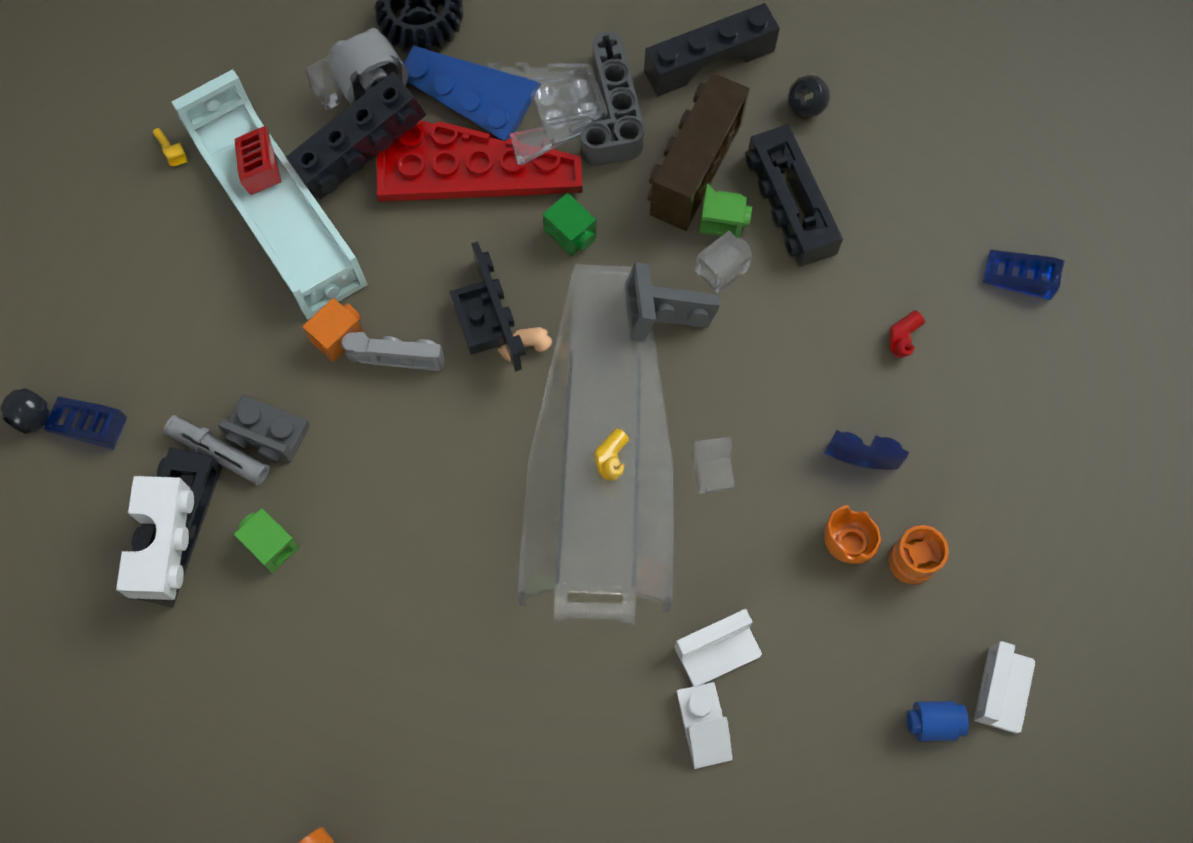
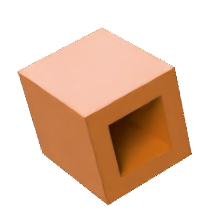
M332 298L302 326L309 341L332 362L345 352L341 345V340L349 332H363L359 323L361 319L359 313L348 303L342 306L335 298Z

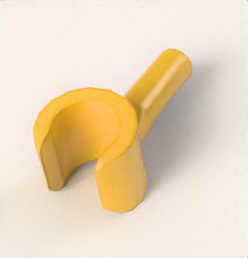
M156 128L153 130V134L161 144L162 151L167 157L170 166L173 167L188 162L181 143L171 145L161 129Z

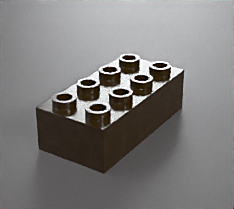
M713 72L706 84H699L693 97L695 104L692 110L686 109L681 117L678 126L680 132L677 138L672 136L664 151L666 158L662 166L656 164L651 173L649 184H652V187L647 197V200L651 202L650 216L687 231L705 197L707 183L711 185L742 126L750 88Z

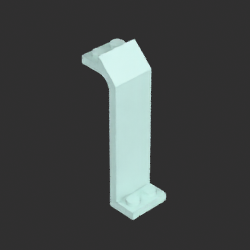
M233 69L172 101L179 119L202 157L291 290L307 320L313 317L332 298L339 302L368 285L356 256L286 159L271 135L270 139L282 182L252 195L241 185L237 170L234 139L264 125L252 107L241 81Z

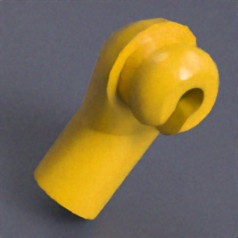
M615 428L594 452L597 471L606 480H616L624 472V463L620 464L618 453L629 442V438L621 429Z

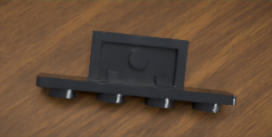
M478 241L473 242L471 246L474 261L482 282L450 291L451 300L470 354L505 345L515 372L522 370L520 357L526 355L520 335L513 336L510 329L515 327L514 319L509 306L503 308L500 300L504 299V293L499 279L492 280L490 273L494 272V267L489 252L482 253Z

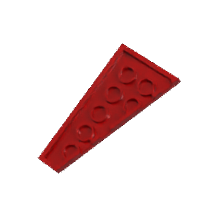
M420 120L415 127L406 131L386 150L377 154V198L379 202L583 193L581 156L542 146L539 149L523 146L517 140L507 138V141L491 138L489 133L440 121L434 124Z

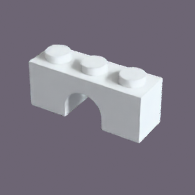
M133 477L128 514L139 523L155 524L156 537L153 543L142 551H122L116 591L127 598L175 600L176 590L182 586L184 572L180 561L182 551L187 549L189 542V532L185 525L187 513H191L193 510L194 495L191 488L181 478Z

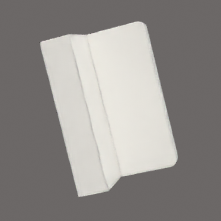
M747 609L741 610L676 641L674 648L693 687L708 683L761 657L762 652L750 630L753 621Z
M999 641L990 646L988 650L973 721L1017 734L1022 731L1035 660L1014 653L1015 645Z

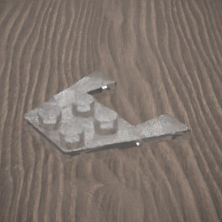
M499 62L487 63L489 68L542 84L533 99L542 127L510 134L511 146L518 165H523L581 135L583 127L587 124L608 119V110L590 64L548 63V68H531L528 63L516 62L515 67H500Z

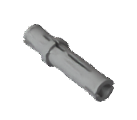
M178 415L171 416L164 426L163 434L165 436H169L189 447L190 452L213 457L218 464L249 480L256 486L261 485L269 473V465L213 436V432L206 427L200 429Z

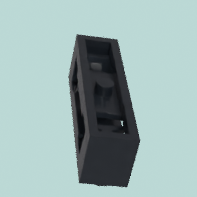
M789 124L751 136L748 151L745 152L746 163L751 171L755 170L759 179L758 187L763 199L768 198L772 207L771 215L773 222L777 228L781 227L785 235V247L790 257H795L799 267L837 255L843 237ZM785 167L789 172L787 180L805 216L802 226L798 219L800 212L782 176V173H785Z
M170 447L166 458H162L158 465L157 477L181 478L191 488L194 495L193 510L191 513H187L185 525L189 532V542L187 549L182 551L180 561L185 575L222 468L213 457ZM142 523L141 527L135 530L131 541L132 552L142 551L153 543L156 537L155 524ZM180 589L176 590L175 600H138L173 608Z

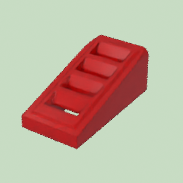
M266 126L234 139L240 183L250 195L282 182Z

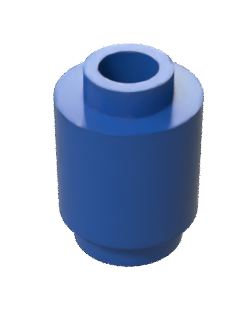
M954 701L915 702L913 709L907 711V728L910 734L915 735L918 742L956 741L959 737L967 736L968 734L967 710L963 704L956 705Z

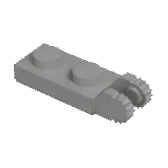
M349 332L341 340V345L344 351H346L345 354L351 362L354 361L356 363L358 361L362 364L433 371L444 369L445 357L442 347L431 340L419 339L416 342H405L391 336L370 339L364 332Z

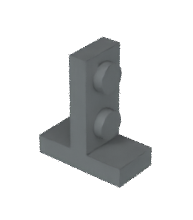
M635 262L624 284L631 340L645 342L655 321L708 328L720 308L719 295L652 286L649 264Z

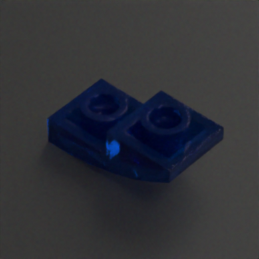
M838 430L834 433L824 452L849 464L883 470L899 469L909 454L908 451L902 449V445L892 438H881L876 435L871 444L867 446L863 444L862 439L850 432L842 433Z

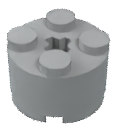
M375 28L368 29L347 41H338L331 48L333 56L330 60L329 71L350 105L392 72L404 85L407 83L408 70L387 38Z

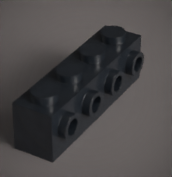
M392 72L287 155L286 159L304 183L321 200L327 194L336 190L352 174L361 170L377 154L386 150L406 131L415 127L426 116V113L415 97Z

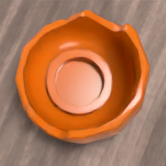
M843 505L832 511L824 528L825 547L834 558L844 563L863 564L868 562L877 554L882 541L879 526L869 517L868 512L850 510L849 505Z

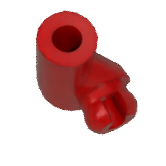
M913 310L889 329V349L898 358L908 357L914 352L915 345H911V333L925 324L924 317L917 310Z

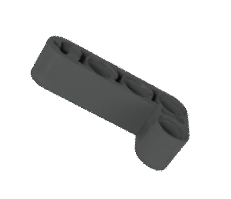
M604 31L596 35L593 40L592 62L606 120L591 122L583 127L581 131V156L587 164L592 166L637 158L643 150L644 124L622 40L616 33ZM618 108H624V109H626V110L620 111V110H617V109H618ZM630 136V137H633L634 139L627 140V139H624L623 137ZM598 142L601 143V145L594 146L591 145V143Z

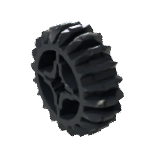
M462 0L375 1V18L381 34L389 39L393 47L400 45L404 53L413 46L426 48V50L430 51L433 46L443 49L444 40L453 42L454 33L460 32V22H463L462 19L464 17ZM439 5L444 8L440 15L437 14V7ZM400 8L402 9V15L397 19L395 14Z

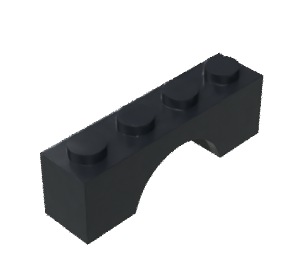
M766 3L760 4L645 48L644 73L657 97L687 86L698 71L720 58L739 56L747 63L775 52L780 27Z

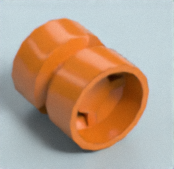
M919 525L910 528L889 551L888 563L891 572L903 583L910 585L922 584L938 572L948 560L949 547L947 540L934 527Z

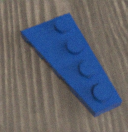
M416 46L412 47L404 62L408 70L407 81L503 141H507V138L512 139L542 85L537 81Z

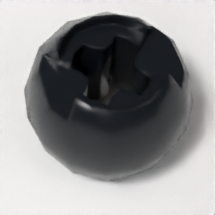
M814 75L798 78L790 86L788 93L789 106L798 116L804 118L820 115L828 107L831 98L829 87L825 81ZM813 92V99L805 101V95Z
M26 388L13 390L4 398L1 404L3 420L24 434L37 432L46 424L49 418L47 402L38 394Z

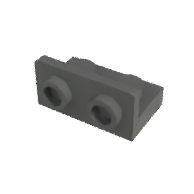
M243 394L229 421L221 419L218 427L226 436L224 440L237 448L245 449L246 445L257 449L258 455L271 462L277 463L279 459L291 463L310 424L305 419Z

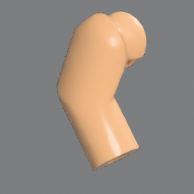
M542 327L521 329L513 334V336L520 335L524 348L534 346L538 352H544L552 345V339L547 335L548 331ZM501 345L498 348V352L505 360L510 362L511 359L506 346Z

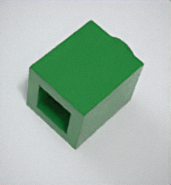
M566 193L542 214L543 230L571 257L580 249L584 251L589 248L596 239L597 219L569 193Z

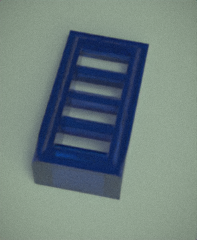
M990 250L983 283L1051 300L1060 288L1065 260L1048 256ZM999 262L1005 264L1003 275L997 274ZM1014 266L1019 267L1018 277L1012 276ZM1028 270L1034 271L1032 279L1027 278ZM1043 274L1048 275L1047 281L1042 280Z
M58 396L44 430L114 450L127 416L116 408ZM64 409H70L63 425H58ZM77 411L81 412V415L77 421L75 428L71 427V424L75 418ZM93 415L88 429L83 430L88 416ZM104 418L105 420L100 432H95L100 419Z

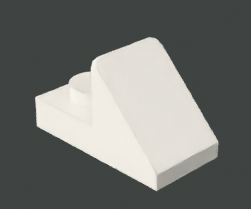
M711 682L677 690L676 696L694 769L732 761L727 717L722 715L715 683Z

